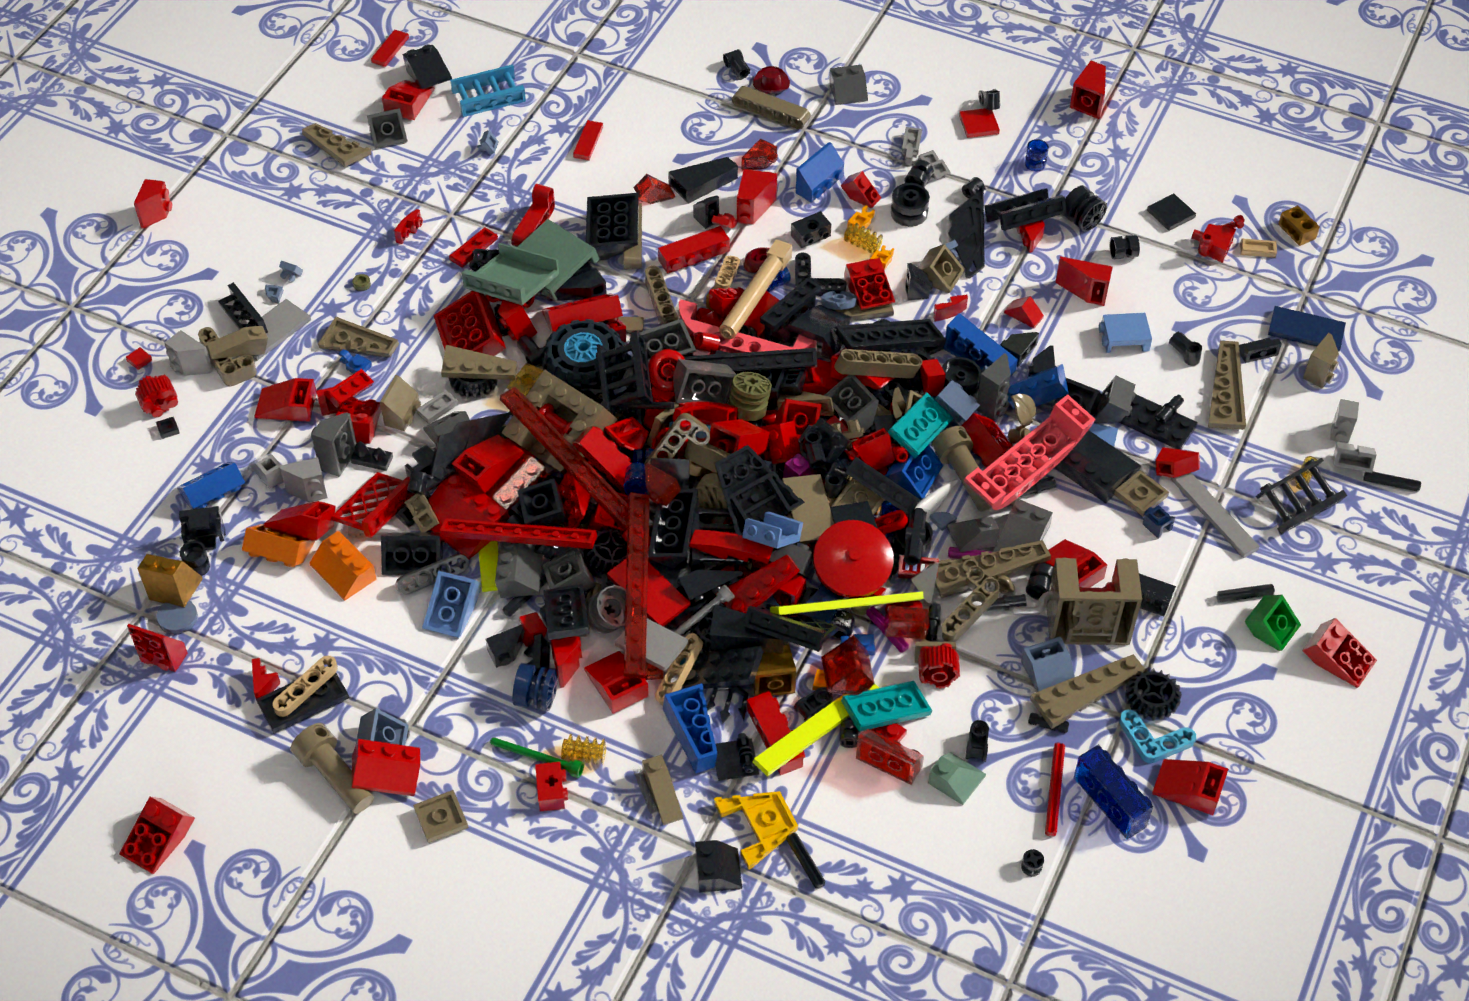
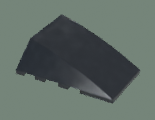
M817 305L772 333V337L789 342L796 333L823 343L821 355L831 359L833 355L842 349L843 344L834 332L835 327L850 325L852 316Z
M749 445L714 463L731 520L738 535L743 536L745 520L748 518L764 522L766 512H772L785 517L805 503L766 465V462Z

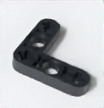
M804 252L796 255L795 287L808 277L817 284L825 286L816 296H822L831 291L836 292V294L846 291L847 283L844 279L811 278L810 255ZM801 260H804L805 265H801ZM806 272L807 275L801 276L799 273Z

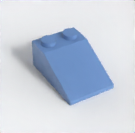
M438 571L422 628L461 638L477 603L482 583L474 579Z

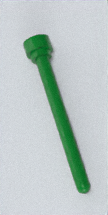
M495 737L490 739V744L495 747L544 763L560 762L561 768L566 769L571 776L580 778L583 773L585 763L582 761L571 760L569 762Z

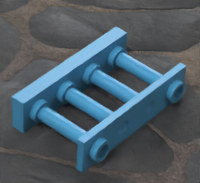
M513 64L450 80L452 94L459 93L462 98L460 108L463 117L526 102L524 86H516L513 81L515 79ZM506 81L509 88L500 90L497 83ZM491 85L494 92L484 94L481 87ZM475 89L478 96L469 98L466 91Z

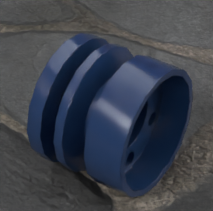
M521 663L517 669L513 685V705L528 708L533 699L534 709L539 710L542 706L543 711H549L557 692V670L550 668L547 672V668L542 667L537 675L535 665Z

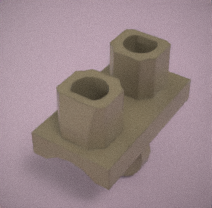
M858 419L847 421L849 431L842 432L840 423L831 424L832 427L849 440L861 437L864 434V428L860 427ZM857 439L850 440L849 444L846 446L847 451L852 450L851 442L856 441Z

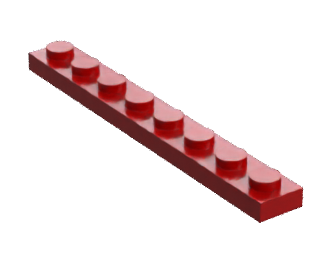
M445 518L440 529V536L592 549L597 538L596 530Z

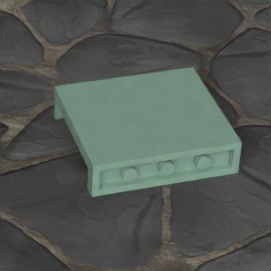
M549 219L517 247L558 259L559 275L540 290L544 297L551 298L554 301L557 300L554 292L588 260L594 264L599 260L594 247Z
M498 243L499 254L478 271L474 272L465 269L461 272L464 288L523 305L559 275L558 259Z

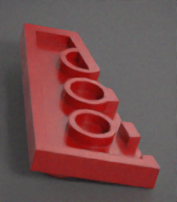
M785 555L728 586L734 598L729 602L726 601L724 604L729 609L747 613L749 606L758 607L800 570L791 557Z

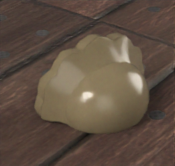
M1000 575L996 578L999 582V592L1014 593L1015 586L1009 577Z

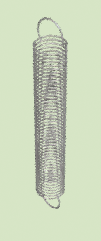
M640 768L639 773L637 769V776L635 775V777L638 779L639 787L642 785L640 788L645 802L648 798V803L646 804L650 814H653V810L655 813L657 807L654 806L655 802L652 800L651 792H647L649 787Z

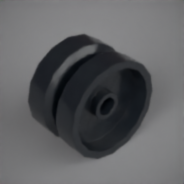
M904 183L897 186L892 193L890 211L892 219L896 223L907 227L922 224L928 216L929 192L925 187L915 183Z
M954 357L946 360L942 365L946 374L944 388L951 381L960 384L968 395L975 398L978 393L982 373L980 366L964 357Z

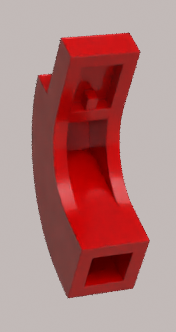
M716 402L680 403L679 407L675 408L673 420L675 422L678 416L683 413H688L703 424L711 425L713 422L737 420L738 407ZM683 420L680 422V425L682 427H686L691 424L687 420Z

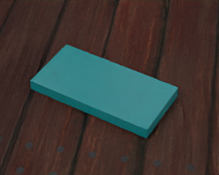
M926 393L888 433L916 458L954 418Z
M914 680L842 696L841 699L842 704L859 732L929 716L933 711Z

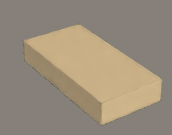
M1241 238L1240 251L1241 255L1276 258L1277 244L1276 241Z

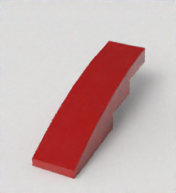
M695 530L689 544L692 548L725 560L729 555L747 562L748 558H752L768 564L774 548L743 538L742 535L710 530Z

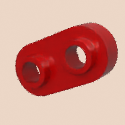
M897 510L875 518L878 529L885 535L903 529L908 522V517L904 511Z

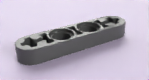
M462 554L452 555L399 577L395 582V588L404 595L413 593L435 584L438 566L444 565L446 573L457 575L467 570L469 560ZM458 558L464 560L461 568L457 565L450 568L448 562L451 565L456 564ZM427 573L428 580L425 583H420L418 581L419 574ZM411 577L414 578V581L417 584V586H415L413 583L407 585L406 590L400 588V586L403 585L402 581L405 580L407 583L412 582L413 580L411 579Z

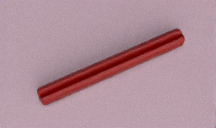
M1058 742L1054 744L1045 826V835L1052 837L1056 836L1065 756V744Z

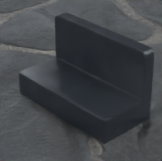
M1265 338L1240 344L1239 352L1245 363L1278 356L1282 343L1279 338L1273 340Z

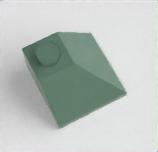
M950 752L942 755L931 768L928 784L961 805H964L986 777V773Z

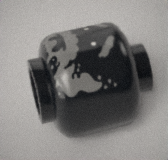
M837 610L831 624L839 627L832 637L841 640L842 636L850 637L852 635L855 618L851 613L846 610Z

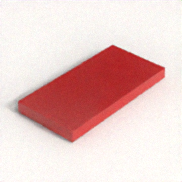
M635 551L607 573V577L616 586H621L630 592L634 598L635 605L650 620L663 627L690 606V602L638 551Z

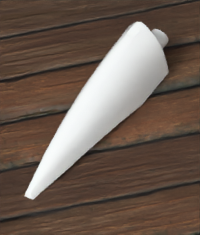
M957 478L934 490L919 501L915 508H922L927 512V522L930 519V515L936 512L958 483Z

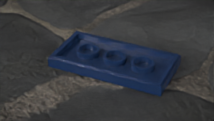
M1275 306L1268 335L1317 347L1325 336L1330 333L1333 336L1338 352H1340L1346 322Z

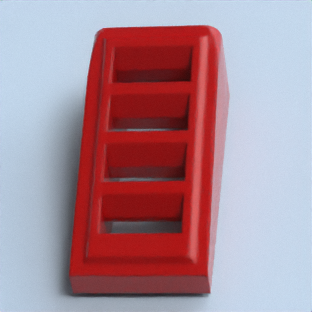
M900 555L898 578L911 579L921 572V564H925V568H927L929 564L939 562V558L921 557L920 564H917V571H913L912 565H909V570H905L907 563L904 562V555Z

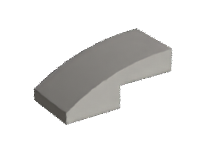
M934 150L918 156V160H925L933 166L934 174L932 177L934 179L951 173L944 160H939Z

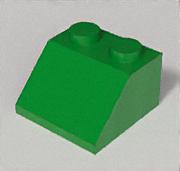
M1283 594L1263 596L1244 621L1254 637L1278 651H1282L1301 626Z

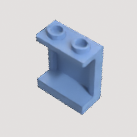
M1146 313L1103 315L1098 328L1099 333H1102V346H1105L1106 353L1111 352L1112 346L1141 345L1142 352L1150 351L1152 336Z
M766 512L764 522L750 518L745 520L743 538L774 548H780L800 541L803 522L772 512Z

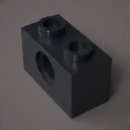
M820 211L791 223V237L800 248H804L830 237L832 224Z

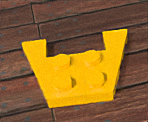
M780 791L756 793L753 796L746 797L734 795L732 798H714V804L721 818L742 810L759 843L740 850L748 870L752 869L783 843L789 834L798 830V824Z

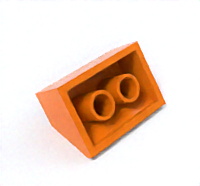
M263 524L246 528L242 551L248 552V555L252 557L263 556L266 557L267 561L284 562V565L287 567H295L304 563L315 541L307 540L301 536H292L283 531H274L269 527L263 526Z
M339 530L322 541L310 561V566L344 601L377 580L373 564Z

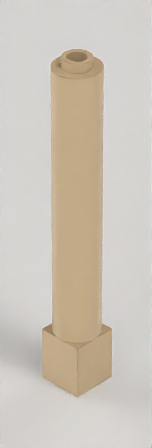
M776 239L770 247L766 260L719 327V331L724 338H735L778 272L784 270L792 258L791 244Z

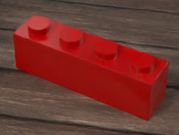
M718 226L659 247L658 261L668 274L729 252L730 238L723 228Z
M596 426L587 427L572 444L600 472L607 474L606 478L624 495L628 496L637 488H641L647 481L643 476V471L635 467L630 462V458L617 449V445L613 441L608 440L604 436V432Z
M770 691L747 699V712L766 749L793 731L788 727L786 715L784 713L781 714L779 710L780 706L777 698H773ZM804 750L777 769L780 776L803 767Z

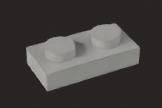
M444 390L419 407L417 414L430 424L457 406L458 402L448 391Z

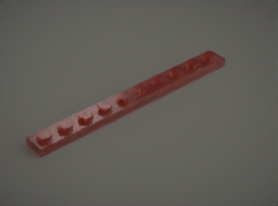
M516 387L500 395L499 400L624 531L634 524L641 522V517Z
M630 492L628 496L624 676L644 679L646 676L650 495Z

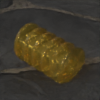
M852 223L848 225L844 234L845 242H850L851 245H856V247L862 248L864 251L867 250L871 254L880 249L883 240L882 234L877 238L876 231L871 235V229H867L865 232V226L859 229V223H856L854 227Z
M570 734L567 739L564 738L561 759H565L568 755L569 760L573 761L576 756L577 760L582 761L584 758L586 763H590L593 758V763L596 765L601 759L603 765L606 756L605 739H602L601 743L598 744L597 737H594L592 743H590L589 736H586L583 742L580 735L577 736L576 740H573V736Z

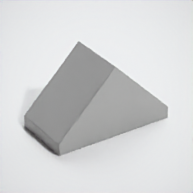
M934 562L911 579L918 591L923 592V598L927 603H931L933 599L939 562Z

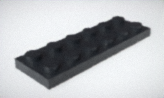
M930 319L839 325L834 330L844 346L852 350L888 351L893 349L936 347L945 345L946 338Z

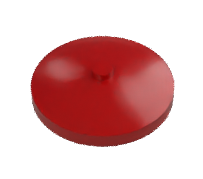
M846 520L830 526L821 534L814 549L813 565L819 580L831 592L847 598H862L877 592L887 582L893 567V551L886 536L873 525L858 520Z

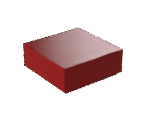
M139 347L127 355L126 360L139 370L152 361V356Z

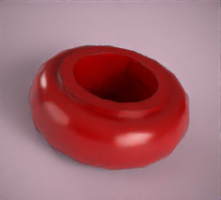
M767 410L762 419L767 425L774 424L778 411Z

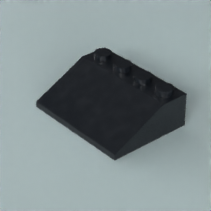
M639 192L587 197L585 242L595 248L599 257L598 261L607 260L638 245Z
M1088 430L1079 443L1054 468L1104 503H1107L1114 496L1115 490L1131 478L1142 465Z

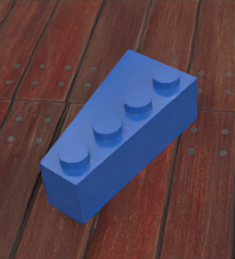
M959 313L947 325L945 351L956 357H964L974 361L980 366V369L984 366L989 367L1005 353L1008 356L1011 376L1015 373L1018 359Z
M702 683L665 694L662 708L695 774L715 768L717 749L713 731H711V721L707 712L706 698H704Z

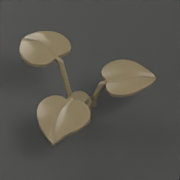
M1025 394L1011 396L1017 419L1021 426H1017L1016 429H1010L1008 432V439L1012 444L1018 443L1031 432L1025 427L1033 422L1032 418L1036 415L1033 399Z

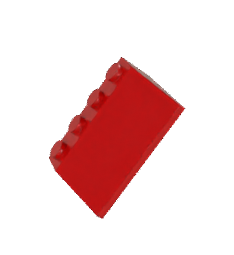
M470 291L433 315L444 350L446 345L495 356L506 349L490 301H488L485 294Z
M612 293L541 309L550 332H556L559 326L567 325L573 320L586 321V319H591L597 323L604 320L615 322L619 320L618 317L623 316L619 296Z
M456 472L442 481L428 500L440 523L432 528L431 532H440L445 518L505 523L509 519L508 510ZM443 537L445 543L458 553L466 556L468 560L491 542L487 540Z

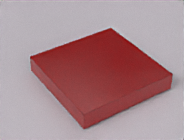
M983 108L959 111V117L967 138L999 134L1000 129L993 110Z

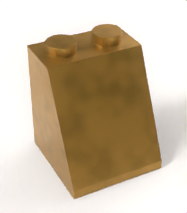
M146 554L137 568L149 600L160 603L166 602L184 608L203 579L200 574L183 561Z
M789 642L788 645H784L783 654L763 653L753 683L755 696L770 691L772 696L795 693L796 667Z

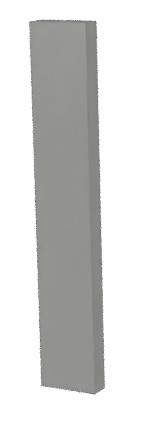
M1192 473L1171 478L1173 483L1243 558L1259 550L1260 546Z

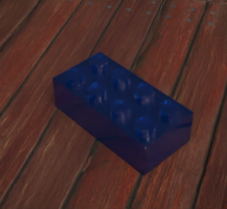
M1098 744L1080 755L1073 778L1121 834L1128 840L1147 828L1154 807L1151 800L1144 796L1138 789L1137 784L1125 775L1123 768L1111 759L1108 751L1103 750Z

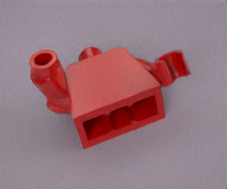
M1243 215L1235 216L1233 221L1224 225L1208 224L1204 232L1194 229L1191 239L1199 241V255L1203 257L1208 256L1223 263L1233 243L1236 232L1235 228L1241 229L1244 227L1245 219Z
M884 428L851 442L853 449L851 451L845 450L851 461L856 456L884 476L888 472L887 465L893 463L894 459L899 462H905L908 459L907 450L897 443H891L889 433Z

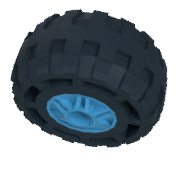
M586 319V321L573 320L567 325L559 326L556 332L553 331L546 340L542 350L543 370L548 371L590 399L599 400L588 389H602L599 363L596 359V345L601 344L609 351L623 346L624 341H621L620 335L613 328L609 329V326L601 321L597 323L591 319ZM626 353L609 358L610 366L627 361ZM626 369L611 374L612 383L621 380Z

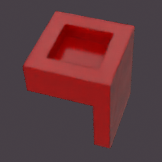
M330 388L316 391L322 416L337 413L341 406L337 408L324 395Z
M537 612L519 617V622L525 630L523 643L526 647L534 643L535 635L542 634L544 637L546 636L547 628Z

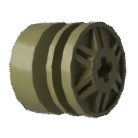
M742 372L733 378L728 405L738 407L737 418L746 421H756L765 416L772 386L770 381L766 377L753 372Z

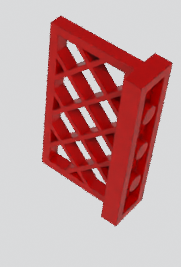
M377 472L332 515V521L362 530L365 537L372 538L405 505V501L415 495L407 491L410 477L401 480ZM378 480L385 481L383 483L375 484ZM398 485V486H397L396 488H394V489H390V488H389V487ZM383 488H387V489H388V490H385V491L376 492V490H379V489H383ZM374 491L372 494L364 495L366 492ZM387 496L383 500H378V498ZM376 499V501L365 504V501ZM363 502L361 505L352 506L354 503ZM376 507L374 510L367 512V509ZM365 510L364 513L353 514V512ZM351 513V516L341 517L344 514ZM363 519V520L361 521L362 523L355 521V520Z

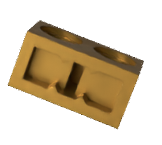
M1298 205L1283 211L1278 223L1299 246L1315 240L1320 228Z

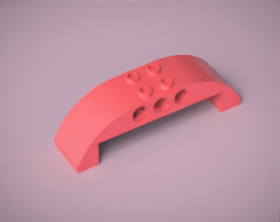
M682 299L679 301V319L683 320L689 335L696 332L718 335L720 343L717 350L744 353L816 348L817 355V341L800 334L793 347L739 332L735 338L726 339L721 335L719 327L697 321V303Z
M1067 394L1055 404L1049 418L985 470L982 471L977 467L965 477L964 483L992 509H1002L1019 498L1057 466L1084 437L1096 419Z

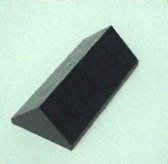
M698 489L660 490L648 559L672 569L687 559Z

